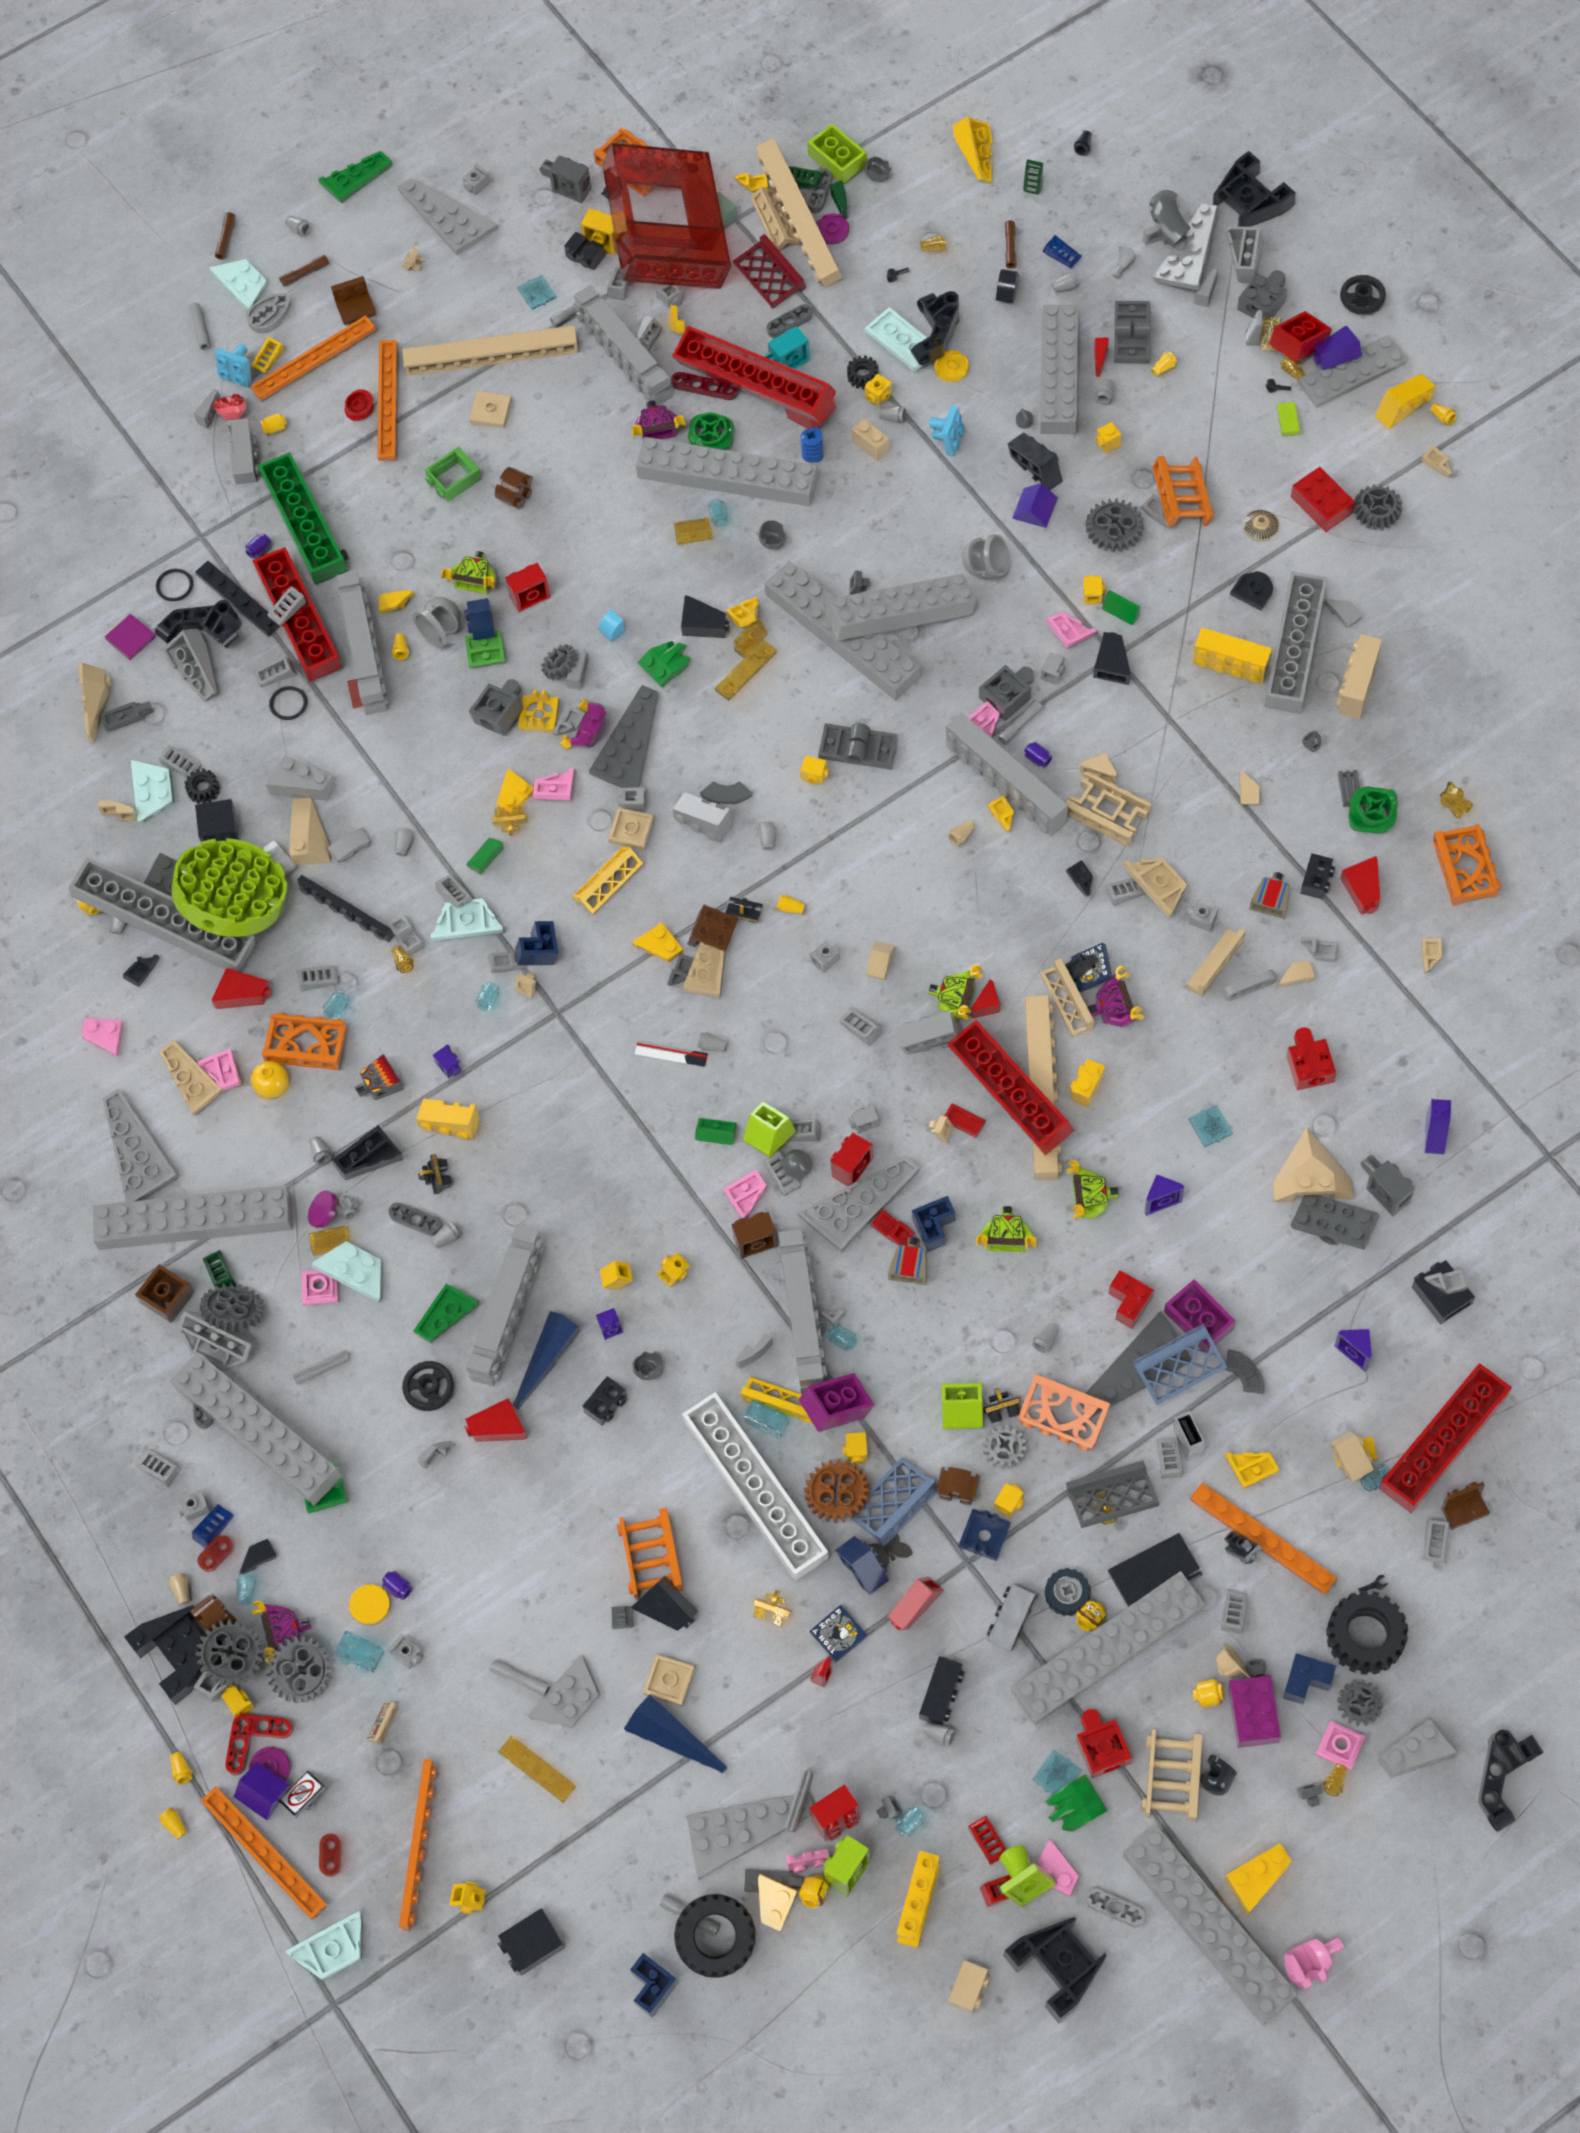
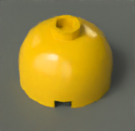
M275 1061L260 1063L251 1074L252 1088L255 1094L262 1099L280 1098L289 1088L290 1082L286 1069Z

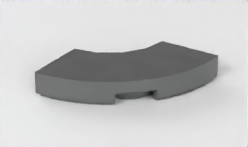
M713 781L700 792V796L707 801L719 805L731 803L733 805L749 799L752 796V792L740 781L728 786L719 785Z
M1228 1349L1227 1368L1225 1370L1233 1372L1239 1377L1243 1384V1392L1263 1394L1264 1382L1259 1369L1244 1354Z

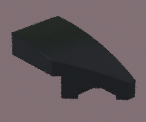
M1081 860L1066 869L1065 872L1082 894L1087 897L1090 894L1093 876Z
M1077 953L1075 958L1065 964L1073 982L1075 983L1086 974L1098 958L1094 954L1083 955L1082 953Z
M155 954L150 958L137 957V962H134L124 972L123 979L139 987L157 964L159 955Z
M268 1538L248 1548L239 1572L240 1576L254 1571L258 1565L276 1558L277 1555Z

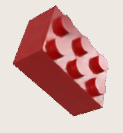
M1304 311L1275 326L1269 345L1274 347L1276 351L1286 355L1290 360L1298 362L1314 353V347L1330 337L1332 328L1307 311Z
M1320 466L1292 485L1291 498L1325 532L1353 514L1355 501Z
M845 1784L809 1807L811 1821L825 1842L829 1839L830 1841L837 1839L841 1835V1831L846 1828L850 1830L859 1823V1805Z

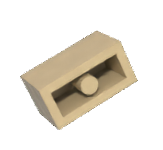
M864 418L851 429L852 442L876 461L890 450L889 438Z
M1348 1432L1329 1443L1347 1479L1354 1482L1374 1470L1371 1465L1373 1460L1368 1452L1365 1453L1362 1447L1364 1442L1359 1435Z
M964 1960L950 1994L948 2004L971 2014L974 2008L978 2010L982 2001V1997L979 1996L982 1988H987L990 1977L987 1976L988 1969Z

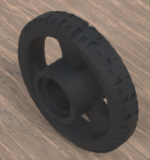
M1357 275L1347 279L1340 291V299L1344 307L1359 315L1376 312L1383 306L1386 298L1383 284L1377 278L1375 279V277L1370 275ZM1359 283L1356 285L1354 293L1347 292L1350 286ZM1372 286L1378 290L1379 298L1372 296Z
M424 1361L408 1370L402 1383V1390L405 1399L412 1407L422 1411H433L444 1406L450 1400L454 1390V1381L450 1371L444 1365L435 1361ZM424 1369H433L432 1374H423L418 1380L413 1378L415 1374ZM446 1378L447 1388L444 1395L440 1398L437 1396L439 1393L438 1381ZM427 1383L433 1384L429 1389L423 1388ZM415 1389L419 1390L420 1394L428 1399V1402H418L412 1397L410 1392Z

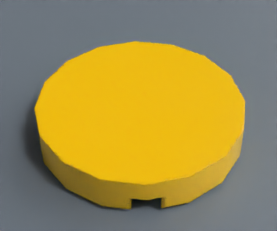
M956 350L945 351L941 358L935 360V374L945 382L953 383L960 381L968 374V358Z
M373 1584L363 1585L350 1598L349 1610L353 1618L360 1624L376 1625L382 1622L389 1613L390 1599L386 1591L380 1586Z

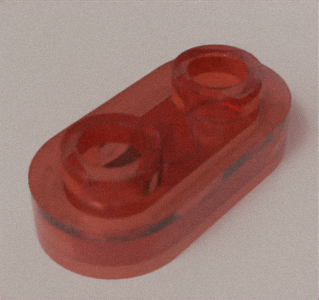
M220 1535L200 1553L197 1562L203 1571H214L231 1554L233 1543L230 1538ZM226 1545L224 1550H220V1547ZM211 1559L212 1563L210 1565H206V1561Z
M332 1833L324 1835L319 1843V1869L326 1877H334L341 1870L342 1844L338 1836ZM329 1843H335L334 1848L328 1849ZM333 1863L334 1868L332 1870H328L327 1866Z

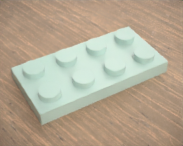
M890 307L865 327V333L915 372L922 366L918 364L910 350L914 345L927 337Z

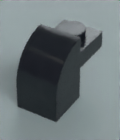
M1001 269L995 301L1013 303L1020 275L1018 271Z

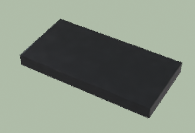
M1177 1533L1108 1569L1107 1572L1127 1607H1129L1180 1571L1186 1577L1198 1571L1200 1567L1180 1533Z

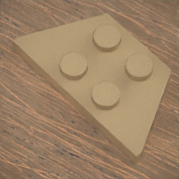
M1164 858L1142 859L1136 863L1125 861L1123 868L1169 918L1187 886L1184 880Z

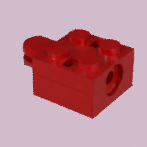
M1301 1027L1297 1029L1294 1035L1296 1045L1288 1047L1286 1056L1296 1090L1334 1083L1336 1070L1326 1039L1314 1041L1312 1031L1309 1028Z
M1088 1709L1084 1711L1081 1723L1085 1731L1076 1735V1742L1091 1778H1096L1131 1764L1132 1757L1116 1719L1103 1723L1097 1710Z

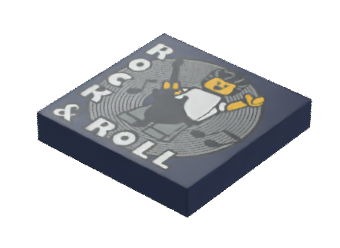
M1100 943L1080 952L1083 955L1094 954L1098 960L1086 974L1076 981L1078 991L1083 992L1113 978L1106 944Z
M841 1605L809 1631L836 1663L867 1638V1634Z

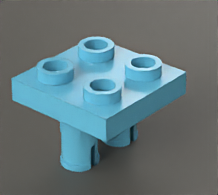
M239 344L233 353L217 348L215 358L218 377L249 388L252 380L249 359L244 357L245 353H247L245 345Z
M951 405L946 419L931 417L929 426L933 428V439L943 440L946 454L954 456L956 449L960 445L959 439L964 434L965 425L962 423V414H960L958 406Z

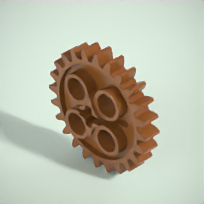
M837 1459L836 1464L829 1460L828 1466L822 1462V1469L815 1467L816 1474L809 1473L811 1480L805 1481L808 1486L804 1488L806 1493L805 1500L809 1501L807 1505L808 1508H812V1513H818L819 1519L825 1516L826 1522L833 1518L834 1523H837L838 1518H841L844 1523L845 1517L848 1516L852 1520L853 1513L860 1515L858 1508L865 1509L863 1502L869 1501L866 1496L870 1494L868 1489L869 1481H866V1474H862L861 1468L856 1469L855 1463L849 1466L848 1460L844 1464H841L840 1459ZM840 1475L838 1481L840 1488L838 1490V1506L834 1507L836 1502L834 1494L836 1492V1476ZM826 1479L832 1480V1482L829 1484L823 1483ZM845 1480H852L850 1484L843 1483ZM824 1498H830V1499H831V1500H830L829 1502H827V1503L822 1502V1500H823ZM845 1498L851 1499V1501L848 1503L842 1502Z

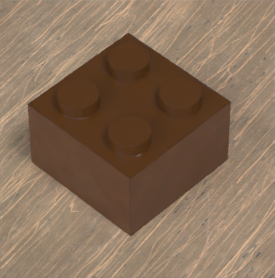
M759 1212L751 1218L738 1219L731 1224L733 1238L741 1259L778 1247L776 1230L769 1212Z
M158 1264L135 1296L142 1305L171 1323L192 1296L194 1290L190 1283Z

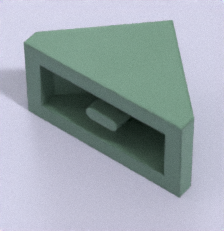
M717 192L715 222L716 231H720L738 216L737 206L721 192Z

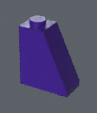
M1344 326L1314 347L1315 355H1313V359L1316 365L1325 370L1361 357L1360 341L1348 326Z
M1431 1099L1426 1115L1424 1153L1444 1155L1451 1119V1100Z

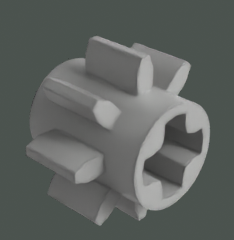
M342 1196L337 1199L338 1204L334 1207L337 1218L341 1216L344 1220H348L356 1215L358 1204L354 1197L350 1199L348 1196Z

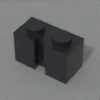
M576 231L564 245L566 257L571 261L580 263L585 268L595 270L605 257L604 245L594 240L589 241L586 236Z

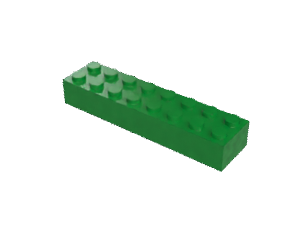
M286 453L258 465L261 478L314 585L346 572L347 568L344 558L291 453Z

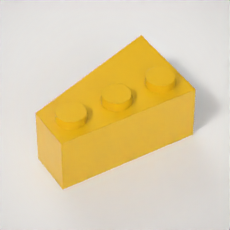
M1421 373L1387 390L1375 417L1390 430L1424 403L1429 402L1434 396L1433 392L1436 386Z
M423 1099L416 1120L422 1130L438 1131L445 1136H449V1134L454 1135L461 1140H474L480 1117L476 1104L462 1107L461 1103L455 1102L454 1105H446L445 1101Z
M1281 1843L1225 1876V1882L1247 1917L1290 1867L1292 1861Z

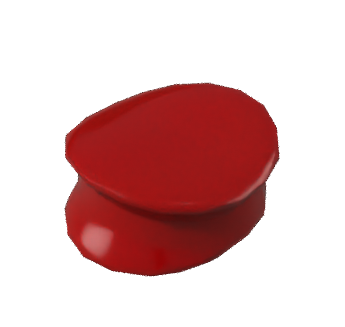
M364 389L353 391L345 400V414L353 421L365 419L374 409L372 395Z

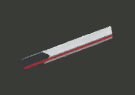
M638 1041L635 1049V1054L702 1067H705L708 1053L644 1041Z

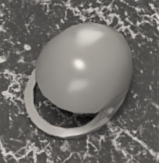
M992 534L987 539L976 538L970 541L962 552V563L965 569L971 575L982 579L1003 576L1009 566V551L1004 538L1000 535Z
M434 597L418 607L413 615V622L419 633L428 643L441 648L447 644L446 633H454L460 626L461 611L455 602L445 597Z

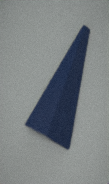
M552 1311L548 1314L513 1403V1406L518 1410L556 1365L555 1361L580 1332L579 1326L564 1315Z
M650 1694L635 1709L624 1727V1730L628 1733L635 1734L646 1741H651L669 1751L697 1761L722 1774L727 1769L723 1762Z

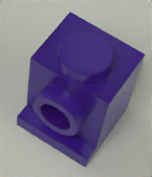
M448 1044L433 1054L436 1065L448 1079L461 1072L460 1060L454 1052L452 1053Z
M614 1308L596 1314L598 1325L605 1340L623 1333Z

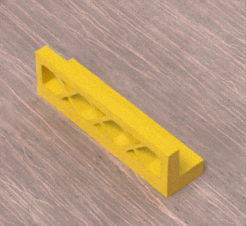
M622 846L572 898L575 902L582 903L588 912L593 914L643 862L630 847ZM631 856L636 864L632 868H626V860ZM616 870H622V877L619 881H613ZM604 882L609 883V891L606 894L601 893V885ZM591 895H596V904L591 907L586 900Z
M749 1377L746 1387L743 1386L740 1393L741 1400L813 1424L801 1403L796 1405L786 1401L792 1397L799 1401L802 1394L753 1377ZM752 1383L761 1386L763 1392L750 1389ZM776 1391L779 1392L781 1398L779 1399L767 1394Z

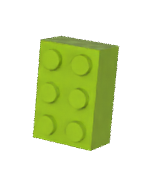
M833 123L807 142L808 156L823 169L831 171L832 176L837 181L842 180L845 183L865 168L867 152Z
M849 1835L845 1839L841 1838L835 1847L836 1853L833 1857L829 1856L823 1865L826 1883L846 1897H848L870 1863L869 1849Z

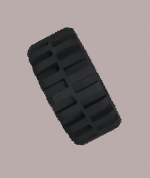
M1361 1591L1359 1595L1355 1592L1349 1594L1347 1599L1343 1598L1335 1606L1328 1621L1326 1636H1328V1647L1332 1649L1331 1654L1334 1658H1339L1341 1666L1344 1667L1346 1664L1350 1667L1349 1671L1354 1673L1356 1670H1359L1362 1675H1367L1368 1672H1372L1374 1675L1380 1673L1382 1669L1384 1671L1388 1670L1392 1664L1399 1660L1407 1643L1408 1624L1405 1623L1406 1617L1404 1613L1398 1611L1400 1607L1397 1603L1391 1604L1389 1602L1391 1598L1386 1595L1384 1598H1381L1379 1593L1374 1591L1372 1595L1368 1594L1367 1591ZM1360 1616H1368L1379 1621L1387 1634L1385 1643L1380 1648L1372 1650L1363 1649L1354 1644L1347 1631L1351 1620Z
M709 1894L693 1900L680 1913L675 1925V1947L683 1963L693 1972L705 1977L720 1978L735 1973L746 1964L753 1953L756 1942V1929L751 1915L743 1904L726 1895ZM710 1915L725 1917L731 1922L735 1931V1941L732 1948L724 1955L717 1957L704 1954L695 1942L697 1925L702 1919Z

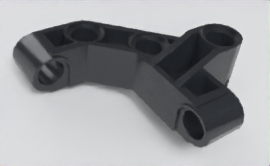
M954 291L946 292L938 297L931 293L919 298L917 301L920 312L933 329L930 337L914 345L910 350L919 365H925L941 358L945 354L955 325L959 323L960 319L959 296Z
M220 600L211 606L173 610L156 626L155 634L168 644L182 630H204L219 644L221 643L228 649L239 638L236 631L241 627L242 622L227 600Z
M1504 1729L1497 1731L1489 1737V1746L1478 1797L1481 1809L1496 1832L1501 1831L1516 1821L1514 1815L1501 1798L1505 1776L1544 1753L1533 1735L1518 1743L1512 1733ZM1497 1737L1503 1739L1504 1745L1498 1743ZM1491 1765L1499 1767L1500 1774L1498 1776L1491 1774ZM1486 1794L1493 1796L1494 1804L1492 1806L1485 1803L1484 1797Z

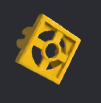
M536 689L532 691V695H523V710L520 712L518 729L553 732L556 727L559 697H549L545 690L538 694ZM538 703L537 708L533 711H526L531 704ZM543 704H548L552 712H546L543 709ZM542 711L544 716L542 718H535L534 713ZM546 718H550L546 723H544V720Z

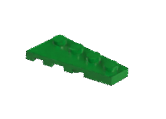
M378 151L361 159V162L357 164L347 165V168L339 172L336 170L326 178L324 176L320 177L318 181L339 202H342L390 167L392 161L382 151Z

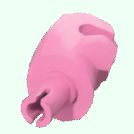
M1335 1937L1323 1945L1318 1939H1313L1284 1954V1965L1290 1982L1295 1983L1300 1989L1312 1986L1311 1981L1315 1979L1322 1983L1326 1982L1328 1978L1327 1972L1332 1966L1330 1956L1344 1949L1341 1940Z

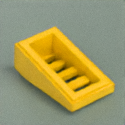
M267 337L251 367L267 374L285 350V346ZM259 362L265 364V367L258 365Z

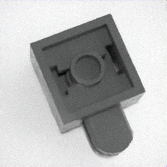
M559 155L554 162L546 159L539 168L542 175L550 178L552 192L581 204L592 189L589 167L572 161L568 157Z
M1274 270L1266 278L1257 273L1239 296L1237 310L1254 318L1258 310H1261L1263 324L1267 326L1286 302L1287 289L1283 287L1285 284V274L1282 271Z
M1005 665L979 687V698L984 703L988 701L1005 721L1031 699V687L1029 685L1034 681V672L1031 668L1024 666L1014 673Z
M509 679L502 688L488 683L469 710L474 723L504 736L523 710V705L518 697L522 691L518 681Z
M1369 1155L1361 1162L1362 1168L1369 1175L1366 1189L1392 1217L1411 1202L1415 1189L1414 1184L1409 1178H1405L1400 1173L1397 1165L1391 1164L1389 1160L1381 1164L1373 1155Z

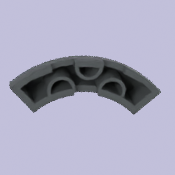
M1161 190L1150 200L1149 205L1152 207L1150 213L1153 221L1160 225V233L1171 246H1174L1191 228L1177 208L1176 198L1178 194L1171 190Z

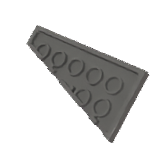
M641 685L589 769V774L620 788L639 787L658 700V691Z
M1161 1311L1085 1394L1110 1403L1112 1407L1146 1388L1133 1361L1177 1338V1335ZM1185 1349L1181 1352L1179 1359L1190 1362L1191 1357ZM1171 1359L1163 1361L1162 1368L1173 1371L1175 1361ZM1178 1362L1176 1370L1187 1364ZM1150 1368L1143 1373L1147 1379L1155 1381L1158 1370ZM1160 1371L1158 1381L1169 1375V1373ZM1079 1403L1082 1409H1084V1404ZM1098 1408L1092 1417L1101 1413L1103 1409Z

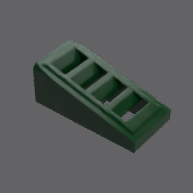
M1027 159L1023 184L1024 192L1040 194L1043 186L1044 163Z
M788 166L798 187H817L822 175L821 171Z
M840 180L830 185V195L840 215L846 220L848 216L844 183Z
M220 1250L202 1258L214 1287L222 1288V1284L229 1287L231 1283L234 1287L236 1286ZM220 1259L219 1262H217V1263H215V1264H213V1265L210 1266L211 1263H213V1262H215V1261H217V1260Z

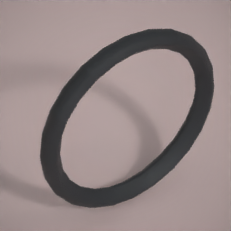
M182 569L167 570L156 581L158 595L167 601L182 600L190 594L193 588L191 575ZM180 572L189 579L188 590L182 596L175 598L163 595L159 588L162 578L169 573Z
M285 686L276 690L269 701V708L272 714L282 720H292L299 717L307 707L305 693L294 686ZM294 690L300 693L304 702L301 710L292 716L279 715L273 708V701L280 692Z

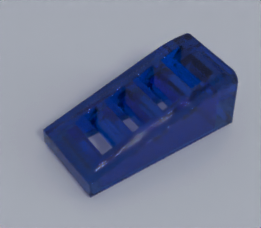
M1056 235L1045 245L1042 251L1069 268H1072L1082 257ZM1071 256L1074 257L1072 261L1068 260Z
M217 1504L191 1532L192 1539L205 1549H208L234 1515ZM217 1513L224 1517V1519L221 1520L220 1518H218L216 1516ZM211 1521H215L218 1525L216 1526Z

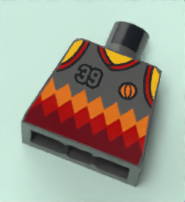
M384 1054L360 1072L363 1083L354 1087L359 1097L370 1092L374 1100L404 1090L399 1077Z

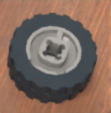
M1059 1569L1056 1573L1051 1574V1577L1047 1580L1045 1586L1046 1602L1055 1613L1062 1616H1074L1089 1601L1090 1584H1088L1087 1578L1075 1569Z

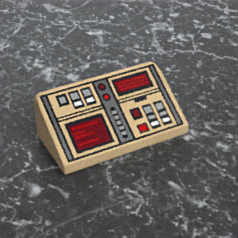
M394 1702L383 1703L367 1737L368 1741L379 1746L382 1744L398 1710Z

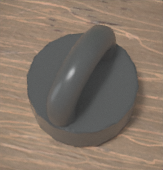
M1020 409V412L1016 415L1017 426L1024 429L1031 427L1033 424L1032 413Z
M1317 731L1309 732L1302 739V743L1311 752H1315L1321 746V736Z
M1254 1659L1246 1662L1245 1669L1250 1678L1264 1676L1266 1671L1265 1661Z

